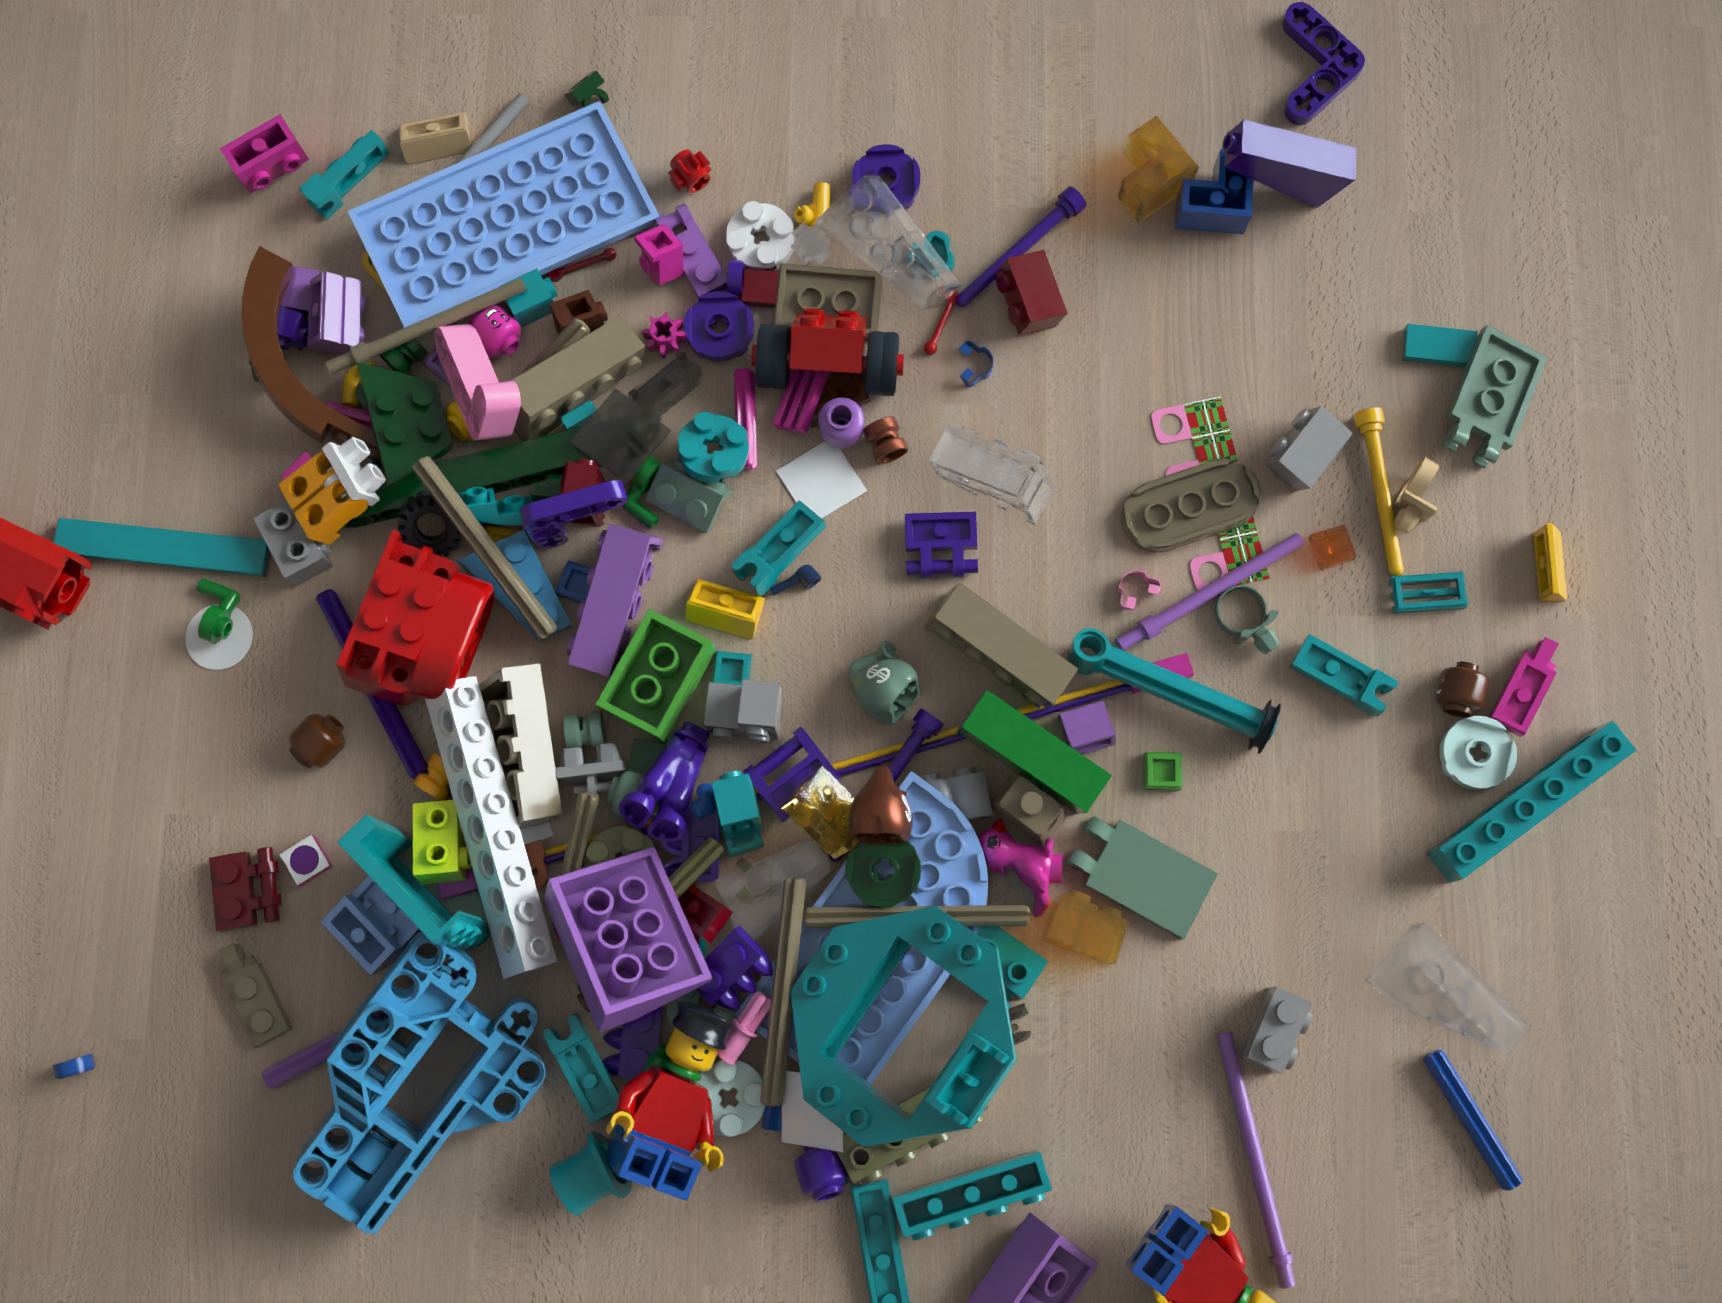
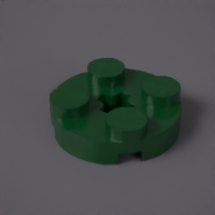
M859 841L850 850L845 868L846 878L853 892L863 902L875 907H892L906 901L917 889L922 872L921 860L917 851L908 841L896 845H874ZM882 858L889 859V866L894 867L895 871L894 874L887 875L886 880L882 881L879 880V873L873 872L874 864H880Z

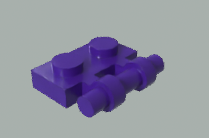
M976 511L905 514L906 552L920 551V561H906L907 575H921V578H932V574H953V577H964V573H978V559H964L963 550H977ZM952 550V560L931 559V551Z

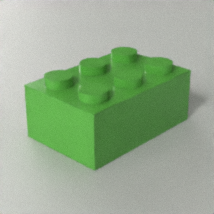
M648 609L595 705L604 714L662 744H666L716 653L713 641Z

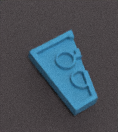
M524 530L495 544L556 624L557 629L544 639L538 638L475 552L458 560L459 564L474 577L494 585L495 598L538 642L572 627Z

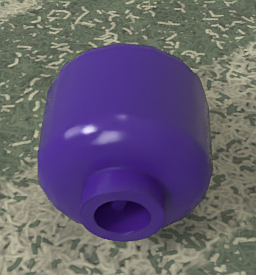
M804 1146V1153L798 1156L794 1163L802 1193L808 1197H813L815 1202L826 1201L841 1195L844 1192L843 1187L849 1180V1175L837 1151Z

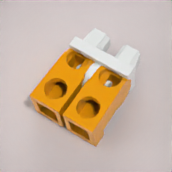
M355 437L350 438L340 446L329 442L322 448L323 451L313 456L278 484L291 509L296 511L294 514L308 539L331 545L340 537L337 531L351 519L361 515L368 505L373 506L380 500L375 491L386 481V478L376 465L368 463L364 468H361L359 463L370 455V451L364 441Z

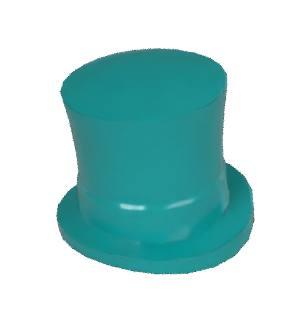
M596 1131L587 1134L588 1145L577 1153L552 1164L549 1169L551 1181L559 1199L567 1210L575 1216H580L595 1203L612 1194L619 1199L626 1197L632 1187V1181L619 1177L607 1163V1151L611 1141Z

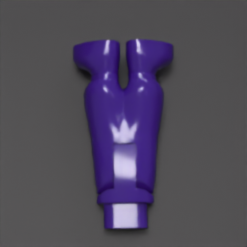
M686 721L680 730L673 733L654 764L639 781L636 792L626 794L619 804L621 815L630 825L635 828L644 827L654 811L655 803L659 802L658 813L652 819L647 829V834L652 838L666 842H677L682 839L687 827L681 815L686 812L689 806L695 782L708 750L706 742L709 738V733L690 721Z

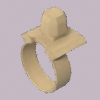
M1426 457L1415 468L1394 502V505L1400 508L1394 520V527L1405 534L1413 530L1419 521L1425 523L1437 511L1436 506L1421 498L1439 468L1437 463Z

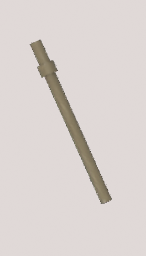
M519 278L368 344L364 342L350 347L351 351L328 360L325 364L330 374L333 375L359 363H370L373 361L372 357L435 331L436 327L449 325L527 291L522 278Z

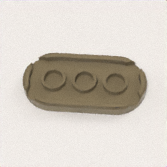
M1226 458L1212 460L1144 483L1135 488L1124 504L1122 526L1127 537L1137 547L1156 553L1170 551L1244 525L1257 510L1261 497L1260 484L1254 472L1247 466H1242L1239 463H1235V460Z

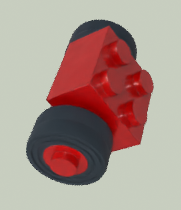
M806 308L803 309V313L796 314L791 331L790 327L786 325L762 324L758 331L757 345H752L751 366H756L757 387L786 389L789 368L861 373L862 370H866V394L894 396L896 393L897 375L903 376L904 354H898V333L871 331L868 338L867 356H864L867 317H859V312L843 310L838 311V315H824V310Z

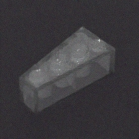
M863 176L815 220L923 310L937 308L962 286L880 176Z

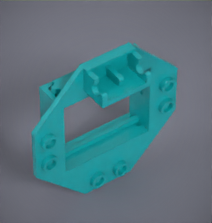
M937 906L833 927L790 990L803 1099L862 1147L971 1129L1017 1062L1008 1011L1011 1005L1007 1003L999 950ZM911 946L988 1001L912 1116L836 1058Z

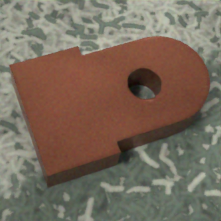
M538 840L524 844L531 870H538L537 876H534L536 888L541 889L547 884L549 875L544 860L547 856L543 841Z

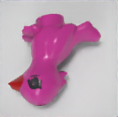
M1001 817L994 822L991 828L986 829L978 837L986 865L993 874L1000 872L1003 877L1006 874V867H1011L1018 878L1032 890L1035 898L1032 915L1036 918L1041 917L1051 905L1048 893L1049 883L1062 884V854L1052 853V838L1046 839L1044 847L1020 844L1015 841L1008 833Z

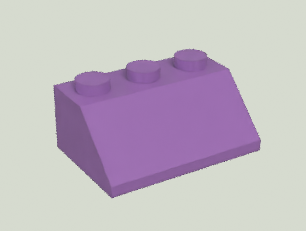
M1029 1212L1025 1220L1017 1227L1015 1234L1004 1250L994 1260L992 1267L981 1283L973 1290L967 1303H1072L1098 1266V1263Z

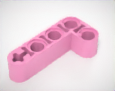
M471 324L436 327L434 333L436 352L472 439L476 441L511 436L521 407V397L517 384L514 381L498 382L479 334Z

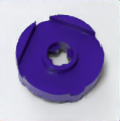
M882 144L871 147L866 151V155L854 164L852 171L854 194L860 201L862 208L867 211L891 214L908 209L914 203V199L920 189V168L914 158L912 160L909 155L904 153V149L899 146ZM882 173H889L890 178L896 180L891 182L890 185H883L877 179L882 178Z
M713 291L698 298V302L688 309L684 318V331L689 345L698 357L710 361L723 362L743 356L747 352L754 336V321L749 307L738 300L736 295L725 291ZM722 319L724 325H729L728 329L720 334L710 330V326L716 325V320Z

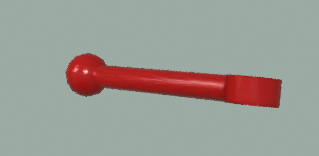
M951 290L947 293L946 307L931 340L924 345V351L928 355L936 353V343L953 306L957 305L955 298L959 292L956 290Z

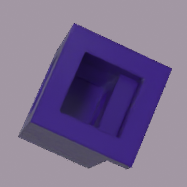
M280 306L278 317L280 348L287 351L291 347L302 351L303 348L307 347L308 320L302 313Z

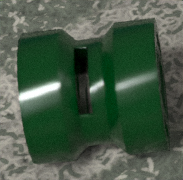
M414 339L381 353L379 356L394 371L408 374L411 371V365L415 361H421L428 352Z

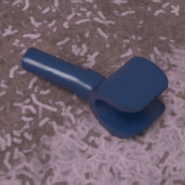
M803 565L793 576L772 586L770 590L773 595H776L797 585L799 582L808 590L821 581V576L812 566Z

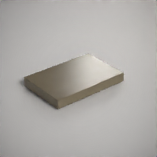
M780 263L773 325H786L790 327L791 331L796 314L803 313V309L806 308L824 310V315H838V311L843 310L859 312V317H867L865 340L868 341L870 332L878 331L883 272Z

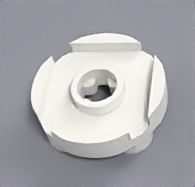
M751 201L746 203L743 209L737 211L728 223L726 230L728 249L734 260L744 262L745 269L765 270L775 266L778 268L780 263L785 264L791 257L795 247L793 222L780 208L771 204ZM760 231L766 232V236L769 238L768 242L761 241L759 244H755L753 234Z

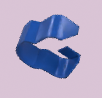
M965 341L958 351H962L966 356L973 349L977 353H985L990 358L992 367L987 374H980L972 382L968 381V379L974 372L967 368L960 375V378L967 387L975 386L980 379H987L993 368L991 352L986 347H978L972 341Z

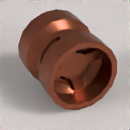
M893 416L876 420L863 429L867 442L872 443L874 447L872 454L877 464L895 461L904 456L909 450L905 439L899 437V425Z

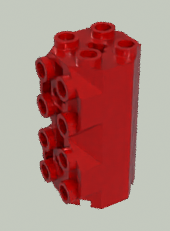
M0 517V607L49 630L51 624L57 625L62 621L56 618L60 614L64 613L69 616L76 611L90 586V578L84 576V569L91 570V562Z

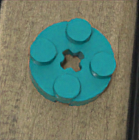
M706 411L696 414L694 419L683 427L678 437V457L683 463L684 470L694 479L706 483H718L720 479L737 476L744 469L748 460L749 444L747 431L743 426L727 416L711 414ZM717 443L723 450H715L713 454L707 453L706 444Z

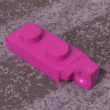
M1544 637L1543 640L1537 642L1533 652L1529 650L1524 651L1514 666L1489 718L1497 720L1507 731L1519 737L1526 734L1557 673L1554 671L1556 665L1550 662L1559 643Z

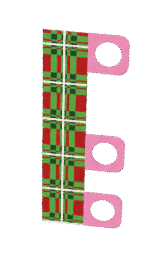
M1221 396L1162 408L1152 413L1151 419L1155 435L1160 443L1167 444L1192 438L1198 458L1196 461L1170 466L1166 471V476L1216 459L1226 458L1239 463ZM1167 414L1177 415L1182 421L1181 431L1176 435L1163 433L1160 429V420L1163 416ZM1253 516L1244 525L1218 534L1222 552L1192 559L1190 568L1197 590L1208 585L1200 579L1198 574L1199 568L1203 563H1216L1221 569L1222 577L1263 553ZM1267 567L1237 585L1270 579Z

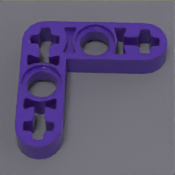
M1296 2L1286 10L1282 21L1283 30L1321 65L1319 69L1292 92L1284 108L1285 117L1289 122L1295 125H1305L1357 79L1364 67L1365 58L1363 53L1312 6L1304 2ZM1303 17L1305 19L1304 22L1300 21L1297 24L1293 22V18ZM1326 36L1331 40L1332 46L1326 49L1320 48L1316 45L1314 38ZM1339 49V50H1340V53H1339V54L1336 53V54H1335V57L1332 58V56L1334 55V53L1336 52V50ZM1348 61H1351L1354 63L1353 67L1348 66L1347 68H1345L1342 66V63H1347ZM1320 79L1330 81L1333 85V90L1330 92L1318 90L1316 81ZM1310 96L1312 100L1309 102L1307 109L1297 111L1295 106L1302 105Z
M615 480L532 502L521 507L519 512L523 527L536 547L539 549H550L561 546L568 541L564 526L565 522L620 507L628 499L623 482Z

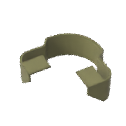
M748 854L742 855L736 863L744 873L751 867L744 859V857H751ZM764 862L757 863L758 865H765L768 868V866ZM771 871L770 885L763 894L756 893L749 901L745 902L743 900L750 892L744 886L735 895L745 904L752 902L758 895L764 896L772 886L773 878Z

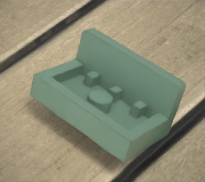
M672 457L660 464L645 500L699 530L708 533L715 523L724 500L731 496L733 489L725 485L724 479H720L718 483H706L694 479L684 470L683 463L679 457Z

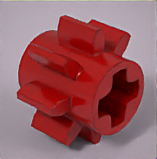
M689 149L683 150L670 161V167L672 168L668 172L671 176L670 181L679 192L686 187L690 193H696L703 189L710 181L708 174L712 170L709 167L710 162L702 151L694 155Z

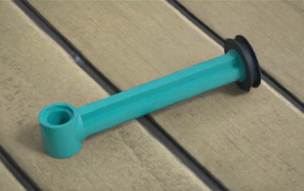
M1087 628L1078 632L1068 651L1067 660L1078 668V674L1091 675L1094 673L1099 674L1100 672L1250 736L1248 750L1253 746L1257 747L1258 754L1262 752L1267 741L1271 739L1277 726L1281 704L1275 708L1271 706L1272 701L1269 700L1263 710L1117 649L1111 646L1104 633L1097 629ZM1080 648H1090L1096 656H1087Z

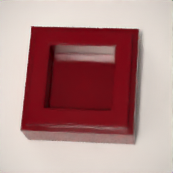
M744 269L741 301L747 306L775 308L779 271Z

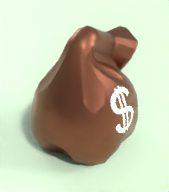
M880 766L875 769L869 781L852 802L848 818L849 830L852 837L858 839L861 843L896 845L905 843L911 836L913 816L911 807L906 799L907 792L899 789L894 784L892 773L887 766Z

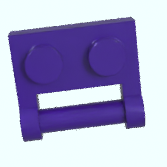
M801 726L792 733L793 737L769 756L754 767L751 764L743 770L744 774L749 773L753 786L782 823L841 779V776ZM803 748L809 756L770 786L763 780L766 775Z

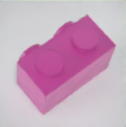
M281 114L220 148L234 173L250 194L256 190L268 187L273 180L280 176L296 171L303 163L309 160Z

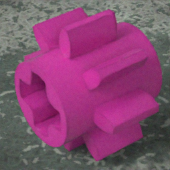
M667 312L664 313L663 317L656 319L652 316L649 317L651 321L650 329L642 330L644 338L650 340L646 345L648 351H659L662 359H665L667 354L673 352L679 355L680 342L687 341L686 333L680 331L683 327L682 320L679 318L673 322ZM662 333H664L666 336H669V335H671V336L668 337V338H666V337L663 336V335H661V336H659V335L662 334Z

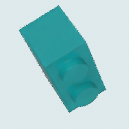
M731 771L720 775V780L712 782L720 823L728 839L764 831L755 788L749 773L742 775L741 771Z

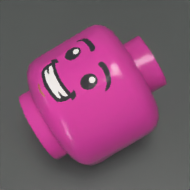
M498 305L490 306L474 313L468 322L477 330L487 355L492 358H497L504 354L506 356L513 354L521 343L519 339L521 325Z

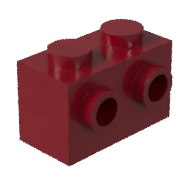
M1045 250L1007 258L997 270L996 284L999 291L1004 294L1008 305L1009 320L1015 325L1019 336L1056 327L1068 314Z

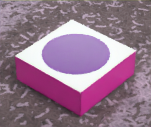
M314 835L308 836L279 854L297 886L305 885L333 867Z

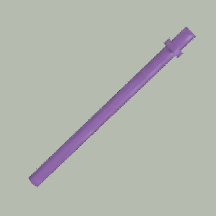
M1232 1032L1217 1034L1272 1256L1269 1257L1270 1264L1276 1268L1280 1288H1291L1296 1286L1290 1264L1294 1260L1292 1253L1287 1252Z

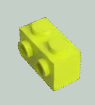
M454 800L414 803L413 876L422 885L466 881V869L471 868V861Z

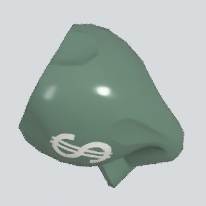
M882 641L874 653L850 663L848 669L849 682L857 701L865 713L875 721L884 724H896L903 719L908 710L917 701L920 687L917 672L910 664L899 660L895 646L889 641Z

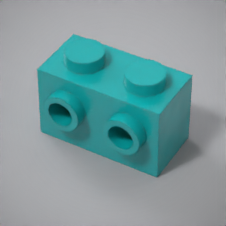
M980 926L977 935L999 950L1006 999L1012 1001L1014 997L1020 1000L1024 999L1049 961L1001 927Z

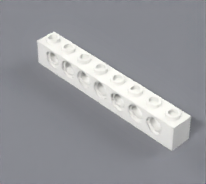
M477 677L457 679L453 689L445 687L440 697L432 700L425 698L503 979L556 963L557 958Z

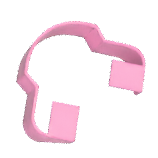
M1134 570L1125 574L1117 589L1121 594L1119 600L1120 609L1134 610L1137 599L1128 596L1126 606L1122 604L1121 600L1124 591L1120 585L1124 578L1130 575L1143 576L1145 581L1156 584H1149L1148 593L1156 594L1157 596L1160 593V581L1147 577L1146 573L1140 570Z

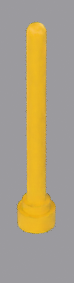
M1369 408L1354 413L1355 426L1357 430H1360L1361 435L1365 436L1388 570L1392 576H1400L1403 572V564L1397 530L1394 527L1395 519L1379 435L1382 431V425L1385 423L1382 408Z

